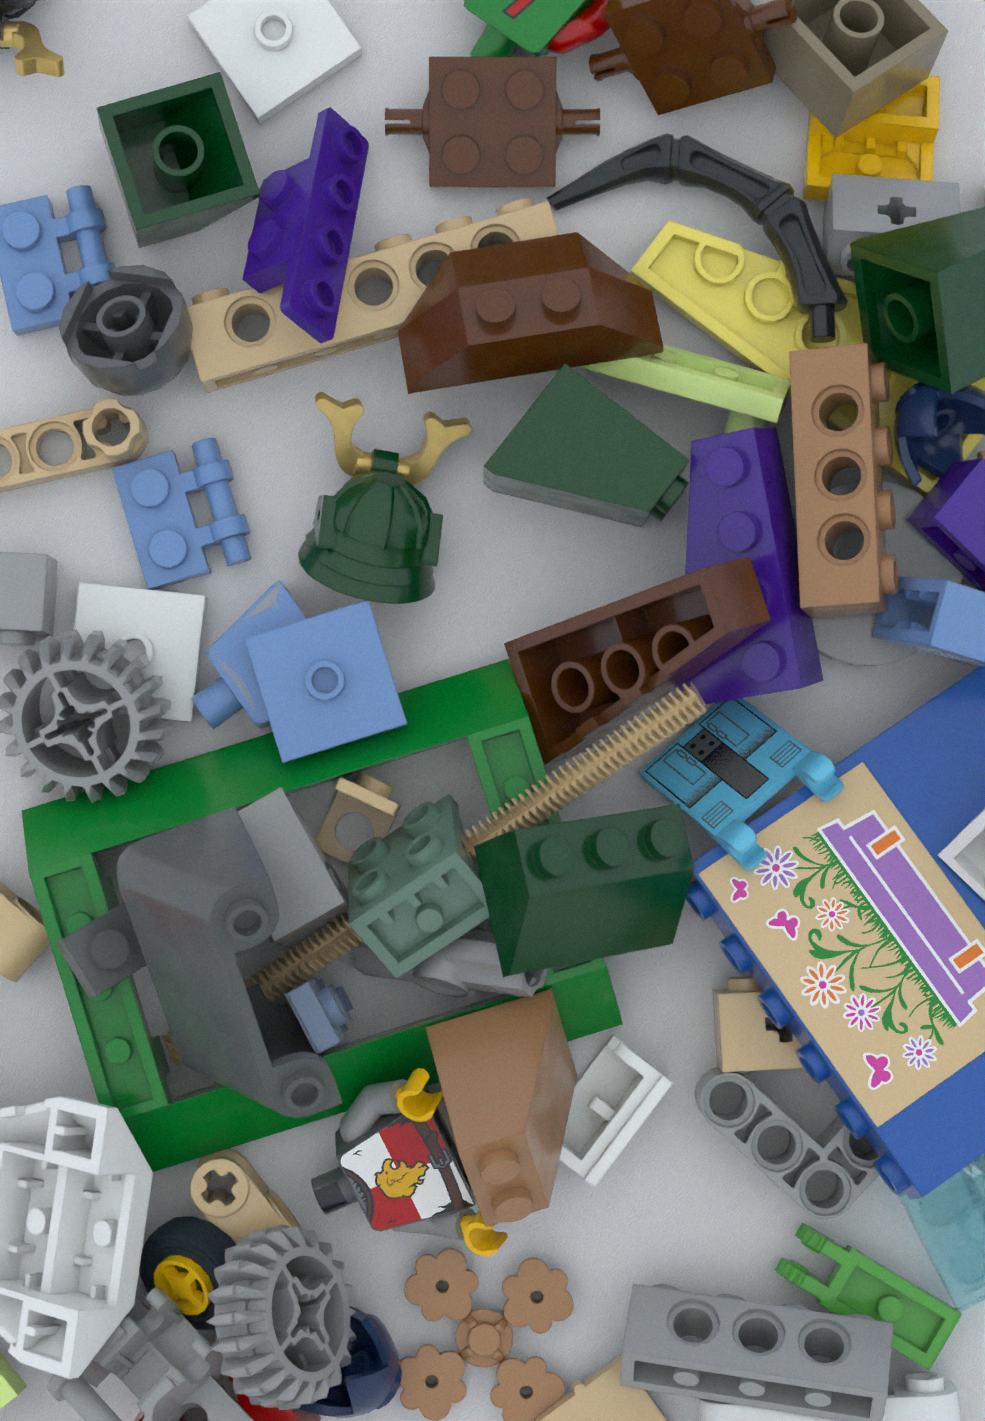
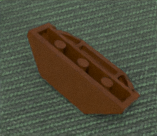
M578 232L450 252L398 330L408 394L559 370L564 364H567L569 367H578L663 353L664 347L652 290Z

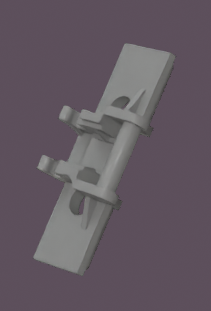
M154 1288L147 1294L146 1300L152 1305L150 1309L137 1295L135 1296V1303L132 1309L79 1378L67 1379L53 1374L47 1385L48 1391L57 1401L66 1400L84 1421H122L90 1386L92 1385L97 1388L111 1372L139 1399L136 1404L144 1413L142 1421H179L187 1410L194 1407L203 1408L207 1414L208 1421H254L218 1381L221 1376L222 1353L211 1350L214 1343L208 1337L202 1336L180 1313L176 1303L161 1288Z

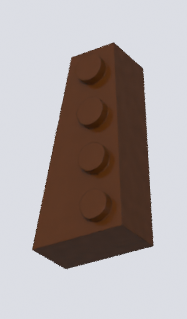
M750 556L705 567L504 643L544 766L578 755L580 752H587L586 748H594L592 744L598 745L601 743L600 739L605 740L607 734L612 735L614 729L619 730L620 725H626V721L633 720L635 715L638 716L641 714V711L644 712L648 709L647 707H651L654 702H658L662 697H665L669 692L683 684L771 620Z

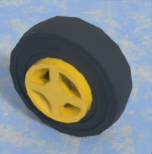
M194 1216L171 1219L158 1227L148 1237L142 1248L139 1273L147 1293L154 1288H161L176 1303L180 1313L195 1329L215 1330V1326L206 1322L214 1316L215 1305L208 1298L207 1294L219 1287L214 1276V1269L226 1263L225 1249L236 1246V1243L228 1234L211 1222Z

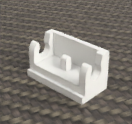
M612 1035L575 1084L559 1160L595 1187L673 1082L666 1074L616 1036Z

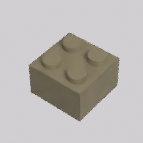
M792 0L797 11L796 23H789L764 31V43L776 65L775 74L829 132L837 138L927 79L948 34V30L919 0Z

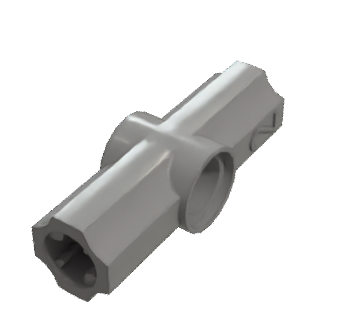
M476 926L397 978V980L412 981L424 989L452 997H466L469 990L472 989L532 998L538 988H543L548 969L503 977L493 931H485ZM359 941L358 947H352L354 968L368 976L396 979L365 943Z

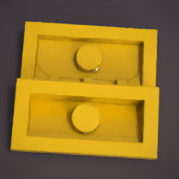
M929 75L927 79L837 138L809 110L803 199L826 201L832 174L933 181L934 142L939 130L940 76Z

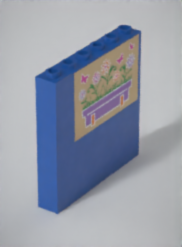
M979 666L835 764L836 771L834 775L842 780L844 789L829 802L820 800L805 785L747 824L758 838L756 843L767 854V857L753 870L746 871L720 844L694 860V872L686 896V901L696 915L703 921L711 917L724 935L725 939L720 941L719 945L734 969L741 975L749 971L763 990V993L757 996V999L772 1023L779 1029L787 1025L802 1047L796 1051V1055L810 1077L818 1084L826 1080L841 1102L834 1106L842 1123L856 1139H860L865 1135L880 1156L879 1159L874 1161V1166L885 1184L896 1195L904 1191L910 1200L923 1198L985 1153V900L938 856L985 807V667Z

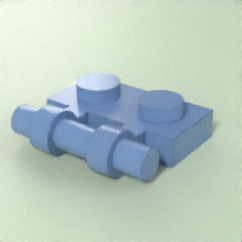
M89 185L75 186L66 191L71 213L64 217L55 218L51 200L47 195L0 205V278L12 331L17 336L60 326L64 307L79 287L89 281L92 288H95L101 282L111 279L108 270L116 267L115 264L108 263L101 234L107 228L103 210L95 207L92 189ZM77 240L83 268L76 272L67 273L61 243Z
M216 438L203 439L191 445L198 467L185 473H181L176 454L173 450L112 468L148 590L161 589L210 574L211 571L204 549L221 544L227 566L241 564L252 559L245 536L250 534V529L245 514H238L229 482L234 480L229 460H222ZM205 490L214 522L198 528L188 495Z

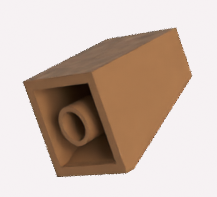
M552 989L533 994L532 998H519L426 1027L457 1150L485 1227L500 1222L521 1220L530 1213L548 1208L550 1205L577 1079L576 1069Z

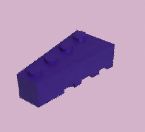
M753 427L691 441L685 575L705 567L750 556L771 619L684 682L688 687L691 686L690 681L694 684L705 704L800 689L824 681L813 620L800 608L797 534L777 427ZM681 684V685H680V690L683 692V691H684V688H683V686H682V684Z

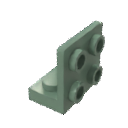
M446 795L434 804L426 802L419 805L407 815L401 827L383 839L374 837L363 843L354 852L348 863V924L396 979L489 918L479 868L463 850L459 807L451 795Z

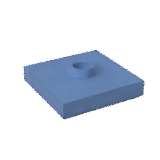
M365 600L244 638L282 763L408 725L369 601Z

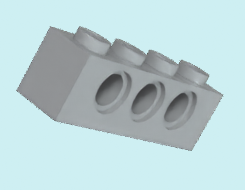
M633 1284L622 1346L620 1386L840 1421H883L888 1395L894 1323L876 1321L863 1314L855 1313L843 1316L810 1311L808 1308L798 1304L777 1306L745 1301L743 1298L732 1294L711 1296L685 1292L667 1284H656L653 1286ZM696 1336L703 1341L688 1342L681 1339V1337ZM756 1345L768 1351L758 1353L750 1351L745 1347ZM821 1355L830 1358L833 1362L822 1363L811 1357Z

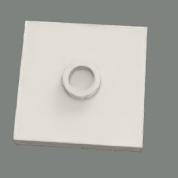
M210 0L187 15L190 25L259 124L363 55L361 46L329 0Z
M79 582L74 629H77L84 644L88 635L95 630L103 632L105 649L107 650L118 639H127L128 647L123 657L132 662L141 654L148 655V663L140 671L145 679L153 675L163 677V685L152 693L153 698L170 700L171 709L165 715L158 717V719L194 723L196 706L191 698L197 694L208 597L204 595ZM76 670L77 673L84 672L90 683L97 688L106 690L113 688L105 680L94 674ZM102 708L95 712L101 713L105 708ZM127 708L120 710L116 714L129 716Z

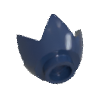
M918 382L901 396L895 408L894 441L899 460L914 488L922 481L918 465L934 476L941 478L954 462L963 461L962 437L964 434L985 435V391L976 386L969 385L953 394H949Z
M350 1306V1308L357 1311V1313L350 1317V1329L357 1337L356 1340L347 1344V1350L351 1356V1364L340 1368L342 1374L341 1384L330 1387L327 1398L319 1399L312 1404H302L299 1410L329 1417L350 1418L370 1413L374 1409H380L392 1400L399 1388L402 1370L392 1337L377 1316L365 1314L361 1310Z

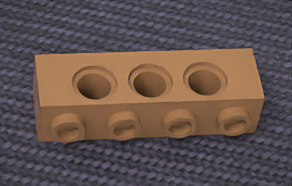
M867 343L789 351L800 608L811 618L889 612L888 594H897L899 589L897 559L895 554L886 555L885 530L895 529L896 524L892 490H883L882 466L892 465L893 459L889 426H880L879 402L889 401L890 391L887 365L885 362L877 363V359ZM843 405H852L858 408V416L852 426L843 431L828 429V419L836 408ZM856 468L861 471L860 483L854 491L846 495L831 493V481L840 470ZM849 531L863 533L864 545L858 555L848 560H839L834 557V544L842 534Z

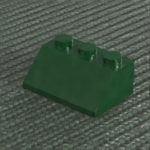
M680 804L515 829L474 846L503 977L673 944L694 872V863Z

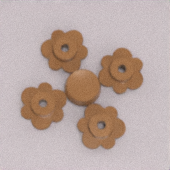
M447 1248L442 1250L436 1258L431 1254H423L418 1257L415 1263L417 1273L411 1275L405 1282V1297L413 1305L422 1306V1315L428 1321H438L443 1315L452 1320H461L455 1337L459 1353L451 1350L439 1353L434 1345L425 1344L418 1349L416 1357L408 1356L399 1361L402 1370L400 1386L404 1388L401 1392L400 1400L405 1408L410 1410L419 1408L422 1415L432 1421L445 1418L450 1411L451 1402H461L466 1396V1385L460 1380L465 1372L464 1359L477 1367H491L499 1364L496 1371L499 1384L491 1389L490 1400L495 1407L503 1408V1421H536L535 1418L562 1399L565 1391L564 1382L556 1373L547 1372V1365L544 1359L539 1356H532L524 1363L518 1358H505L508 1356L513 1344V1332L510 1325L524 1327L529 1324L534 1332L543 1334L550 1330L552 1320L563 1321L572 1314L574 1302L570 1293L565 1290L568 1285V1277L563 1270L555 1268L549 1271L547 1264L543 1260L535 1257L525 1259L518 1268V1276L510 1275L502 1283L503 1294L508 1298L504 1304V1316H502L500 1313L489 1309H479L470 1313L472 1309L470 1294L476 1291L479 1280L476 1273L466 1270V1259L462 1252L454 1248ZM440 1280H445L449 1286L446 1289H439L436 1284ZM540 1291L543 1295L539 1300H534L531 1298V1293ZM433 1375L438 1381L435 1384H429L426 1378ZM529 1386L532 1391L530 1394L524 1395L520 1392L521 1388Z

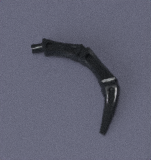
M666 133L651 138L604 161L546 198L554 210L557 211L624 185L646 181L669 184L674 180L679 181L680 185L684 187L705 188L723 195L741 206L755 223L763 225L765 235L773 244L784 263L797 310L801 314H809L810 341L814 343H828L835 340V312L844 310L848 300L825 257L806 202L798 197H794V190L789 183L775 179L740 163L689 135L681 136L680 139H677L672 134Z

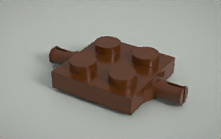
M608 0L604 17L620 47L590 55V72L595 74L594 79L596 81H602L611 76L630 72L640 81L658 115L770 84L774 79L776 65L764 43V31L789 23H796V6L792 3V0H773L757 6L752 4L750 0Z
M429 56V91L423 104V109L385 108V120L410 121V123H386L385 136L423 135L429 152V187H556V152L562 140V135L600 136V124L575 123L576 120H600V108L562 109V104L556 91L557 57Z

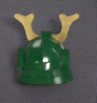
M324 392L317 393L315 395L316 407L328 418L333 428L335 455L338 465L352 478L334 496L321 495L318 497L313 521L314 528L306 535V540L298 552L300 565L309 576L322 585L339 593L366 601L404 604L421 601L429 597L435 590L433 566L438 564L443 515L433 513L426 496L413 485L421 482L430 474L442 452L451 443L471 434L472 427L469 419L463 417L443 421L434 412H426L423 416L425 439L422 447L414 455L400 458L399 453L378 449H374L372 453L365 452L352 443L353 428L364 413L363 404L360 399L353 398L340 402Z

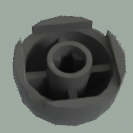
M145 265L119 266L108 270L111 279L101 282L95 288H92L89 281L79 287L64 307L59 330L71 361L94 386L121 396H138L161 389L179 374L188 361L193 326L182 293L175 287L173 280L165 272Z

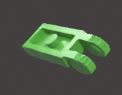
M802 1223L795 1236L807 1248L816 1253H822L836 1261L835 1267L826 1282L817 1278L798 1262L787 1260L783 1257L775 1271L793 1284L817 1297L815 1300L819 1305L836 1315L845 1316L856 1313L867 1315L876 1321L894 1323L892 1348L930 1370L962 1316L961 1312L847 1244L846 1248H844L816 1229Z

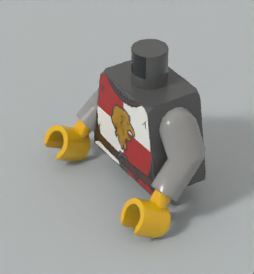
M417 1068L412 1072L408 1080L401 1079L375 1083L363 1087L342 1117L340 1127L335 1132L336 1157L340 1166L311 1179L313 1192L324 1214L328 1215L358 1201L371 1228L375 1231L381 1232L392 1229L398 1232L464 1240L467 1247L479 1256L488 1257L495 1254L506 1241L508 1235L504 1231L497 1232L492 1230L496 1224L485 1227L480 1210L476 1214L470 1208L476 1205L475 1197L461 1162L457 1146L438 1109L444 1097L443 1092L430 1093L426 1085L430 1078L428 1072L423 1068Z

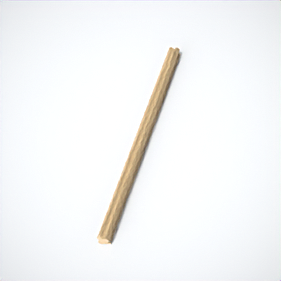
M691 681L690 687L683 683V692L679 688H675L677 696H674L671 692L668 693L670 701L662 697L664 705L661 706L658 702H654L657 709L654 710L650 706L647 707L650 712L649 715L641 711L643 719L635 715V724L629 720L626 721L629 725L628 729L620 725L622 729L621 734L614 729L615 738L607 734L609 742L600 739L601 747L595 743L592 744L595 751L593 752L590 748H586L588 756L580 752L581 761L573 757L575 765L565 762L568 769L565 770L564 767H558L561 771L560 775L556 771H552L554 779L546 775L545 778L548 783L545 784L543 780H539L540 788L537 785H531L535 792L532 793L530 789H525L528 796L524 797L523 794H518L521 799L520 802L516 798H512L514 806L506 802L505 805L508 810L505 811L503 807H499L500 815L497 812H491L494 817L493 820L490 816H485L484 818L488 823L485 824L483 821H478L481 826L480 829L476 825L471 826L474 833L466 829L465 833L468 837L465 838L463 834L461 835L463 850L477 865L475 845L515 829L534 827L538 822L540 824L543 823L545 818H550L551 813L555 815L558 809L562 810L565 804L568 806L572 800L576 801L577 797H582L585 791L589 792L592 786L595 788L599 782L603 783L606 777L610 778V775L616 774L619 768H624L626 763L628 765L631 764L633 759L637 760L638 756H643L644 752L650 751L653 746H658L659 742H664L665 738L671 737L674 731L677 733L681 727L685 728L688 722L691 724L692 719H698L699 715L705 714L707 710L697 688ZM346 913L340 914L343 921L340 918H334L336 926L333 922H328V928H320L322 933L320 931L314 932L316 938L314 935L308 936V940L301 941L302 945H294L296 950L294 948L288 949L289 953H282L280 958L276 957V962H269L268 966L262 967L263 970H257V974H254V976L251 974L250 978L244 979L245 987L247 988L259 983L266 998L274 1003L276 997L278 999L282 997V993H288L289 989L294 990L295 984L300 986L301 980L306 982L308 976L312 978L314 971L319 973L320 967L325 969L327 963L333 964V958L338 960L340 954L344 956L346 955V950L350 952L353 946H359V941L364 942L348 924ZM168 1030L166 1036L162 1034L161 1037L169 1052L170 1060L174 1064L179 1065L181 1058L179 1057L171 1031Z

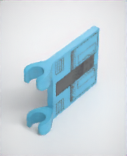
M743 698L719 702L639 772L642 779L672 805L680 804L681 812L718 842L746 871H751L767 857V854L756 843L758 838L755 832L743 822L792 778L797 776L823 802H829L844 789L842 780L834 775L836 769L828 757L808 749Z

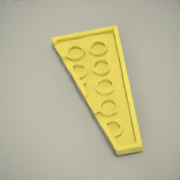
M670 220L630 271V274L651 289L655 296L754 370L790 379L789 351L864 344L855 283L839 277L836 279L848 302L844 310L835 312V340L828 343L811 342L809 337V314H801L797 310L782 260L778 261L743 249L741 244ZM888 370L889 401L879 402L880 426H889L893 459L892 465H885L883 467L925 498L940 478L918 465L922 481L914 488L899 460L894 441L896 405L901 396L919 381ZM985 377L971 385L985 391ZM843 405L836 408L828 419V426L835 431H843L849 428L857 419L858 408L852 405ZM963 435V461L966 460L984 435Z

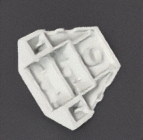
M59 1096L45 1099L44 1102L0 1109V1336L10 1344L8 1353L20 1363L67 1379L80 1377L135 1303L153 1172L116 1107L70 1096Z

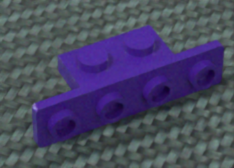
M331 107L318 113L310 157L285 170L275 171L263 180L259 189L260 197L253 231L248 241V254L242 278L258 293H263L284 283L280 303L281 312L321 344L334 338L369 149L367 139L362 136L359 130L350 125Z

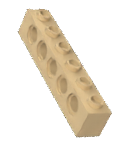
M529 198L515 200L497 208V216L473 223L472 218L469 216L458 217L435 227L436 234L413 241L409 234L396 235L374 245L376 252L352 259L349 253L334 338L322 344L281 312L280 303L284 283L263 293H258L255 289L249 288L230 294L228 288H216L197 294L192 298L193 305L187 308L193 326L191 350L202 385L207 393H211L398 338L399 328L427 288L417 277L420 269L425 264L432 261L444 262L450 252L486 247L495 243L505 244L559 235L549 201L533 205L532 199ZM370 279H381L392 287V293L386 302L371 306L358 299L357 293L360 286ZM260 314L270 320L269 330L266 335L254 342L244 341L237 337L236 332L240 321L248 315Z

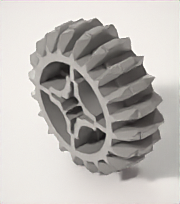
M77 629L68 630L64 633L61 643L53 636H47L38 642V652L28 649L18 657V664L21 669H12L5 675L3 682L11 691L5 692L0 696V709L11 715L0 721V733L14 735L16 739L6 747L5 756L16 757L23 754L28 762L20 770L21 777L32 776L36 771L44 776L41 782L42 793L51 792L58 783L63 784L66 802L75 801L83 788L91 803L101 800L104 785L115 796H121L127 791L128 779L141 783L150 773L147 763L156 764L162 758L164 750L156 741L165 740L171 733V726L158 719V717L165 715L171 709V701L164 698H153L152 693L163 685V677L159 675H153L147 679L143 677L140 671L147 665L148 655L141 654L132 662L123 657L128 647L127 639H118L107 650L105 649V638L102 631H93L88 635L85 644ZM76 670L94 674L105 680L113 688L107 690L97 688L90 683L84 672L77 673ZM48 677L54 688L50 696L54 702L55 716L49 722L43 724L39 703L41 690ZM105 708L93 722L90 719H83L81 721L76 719L64 724L75 713V710L80 714L88 711L93 713ZM127 708L130 720V735L125 751L119 754L113 743L117 735L112 721L113 717L120 710ZM63 743L73 746L79 751L83 759L67 753L57 744Z
M287 1225L252 1231L249 1235L240 1237L239 1243L236 1246L225 1249L226 1263L214 1269V1276L219 1287L207 1294L208 1298L215 1305L214 1316L206 1321L215 1326L217 1339L212 1345L211 1350L222 1353L223 1362L220 1374L233 1377L234 1393L247 1395L251 1405H261L265 1408L278 1407L279 1410L297 1409L302 1404H312L319 1399L327 1398L329 1388L341 1384L342 1374L340 1368L351 1364V1356L347 1350V1344L357 1339L354 1332L350 1329V1317L357 1313V1311L350 1308L348 1294L353 1285L343 1282L341 1276L344 1262L332 1260L331 1243L319 1242L315 1231H304L297 1226L288 1227Z

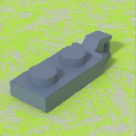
M316 977L284 994L315 1054H319L336 1045L347 1035L346 1031L348 1028L345 1023L351 1019L348 1011L352 1010L353 1006L342 986L335 988L331 984L326 987L322 979L318 980Z

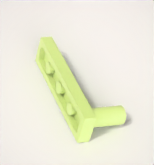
M663 344V353L578 366L579 368L728 409L729 414L723 434L753 427H765L766 420L777 423L785 408L791 388L790 379Z

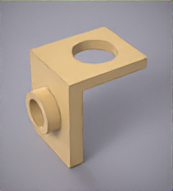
M360 771L355 782L343 777L339 778L335 786L338 792L315 839L322 852L347 864L356 850H348L338 842L335 833L338 821L346 814L360 813L367 817L372 824V838L380 837L383 839L388 835L401 808V804L389 799L394 787Z

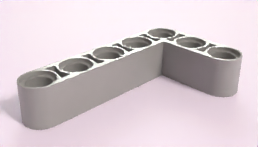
M718 1067L712 1068L704 1073L696 1084V1104L707 1121L795 1203L813 1217L825 1220L839 1217L851 1207L879 1176L874 1166V1161L879 1159L880 1156L874 1148L863 1154L852 1152L849 1145L850 1132L838 1115L818 1138L814 1140L740 1072H722ZM727 1081L740 1085L743 1094L742 1102L735 1111L724 1115L711 1110L709 1099L714 1087ZM782 1126L788 1130L790 1137L789 1145L785 1152L773 1158L764 1157L759 1154L757 1143L761 1133L768 1127ZM820 1170L834 1172L837 1183L836 1189L830 1197L821 1201L807 1198L805 1192L806 1182L812 1174Z

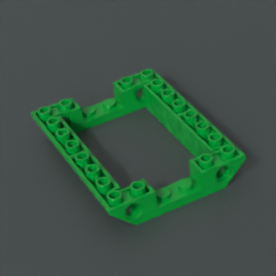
M509 659L400 692L398 695L408 725L297 760L282 763L272 732L150 770L149 775L141 783L128 779L127 791L121 796H115L104 785L101 800L91 803L86 792L83 791L79 793L75 801L66 802L65 797L22 810L29 876L98 1103L118 1108L152 1172L346 1112L366 1085L401 1079L408 1080L412 1072L417 1068H423L428 1072L430 1078L426 1083L427 1086L438 1083L440 1081L426 1027L523 998L524 996L518 997L501 994L324 1050L321 1054L334 1075L342 1104L311 1116L301 1118L284 1116L220 1084L177 1096L172 1101L166 1081V1075L170 1072L162 1043L159 1035L151 1037L133 975H130L90 1000L56 945L63 938L119 905L111 877H104L97 853L137 842L234 806L237 810L243 809L280 787L288 794L464 739L468 740L490 814L491 812H497L500 815L499 807H503L505 811L508 810L505 805L506 802L514 806L512 798H516L520 802L521 799L518 794H523L524 797L528 796L525 789H530L533 793L535 791L531 785L534 784L540 788L539 780H543L545 784L548 783L545 778L547 773ZM556 811L555 815L551 813L549 819L545 818L543 823L540 824L538 822L536 826L562 822L559 812ZM605 958L549 968L543 988H538L534 992L536 994L552 989L567 1042L623 1024Z

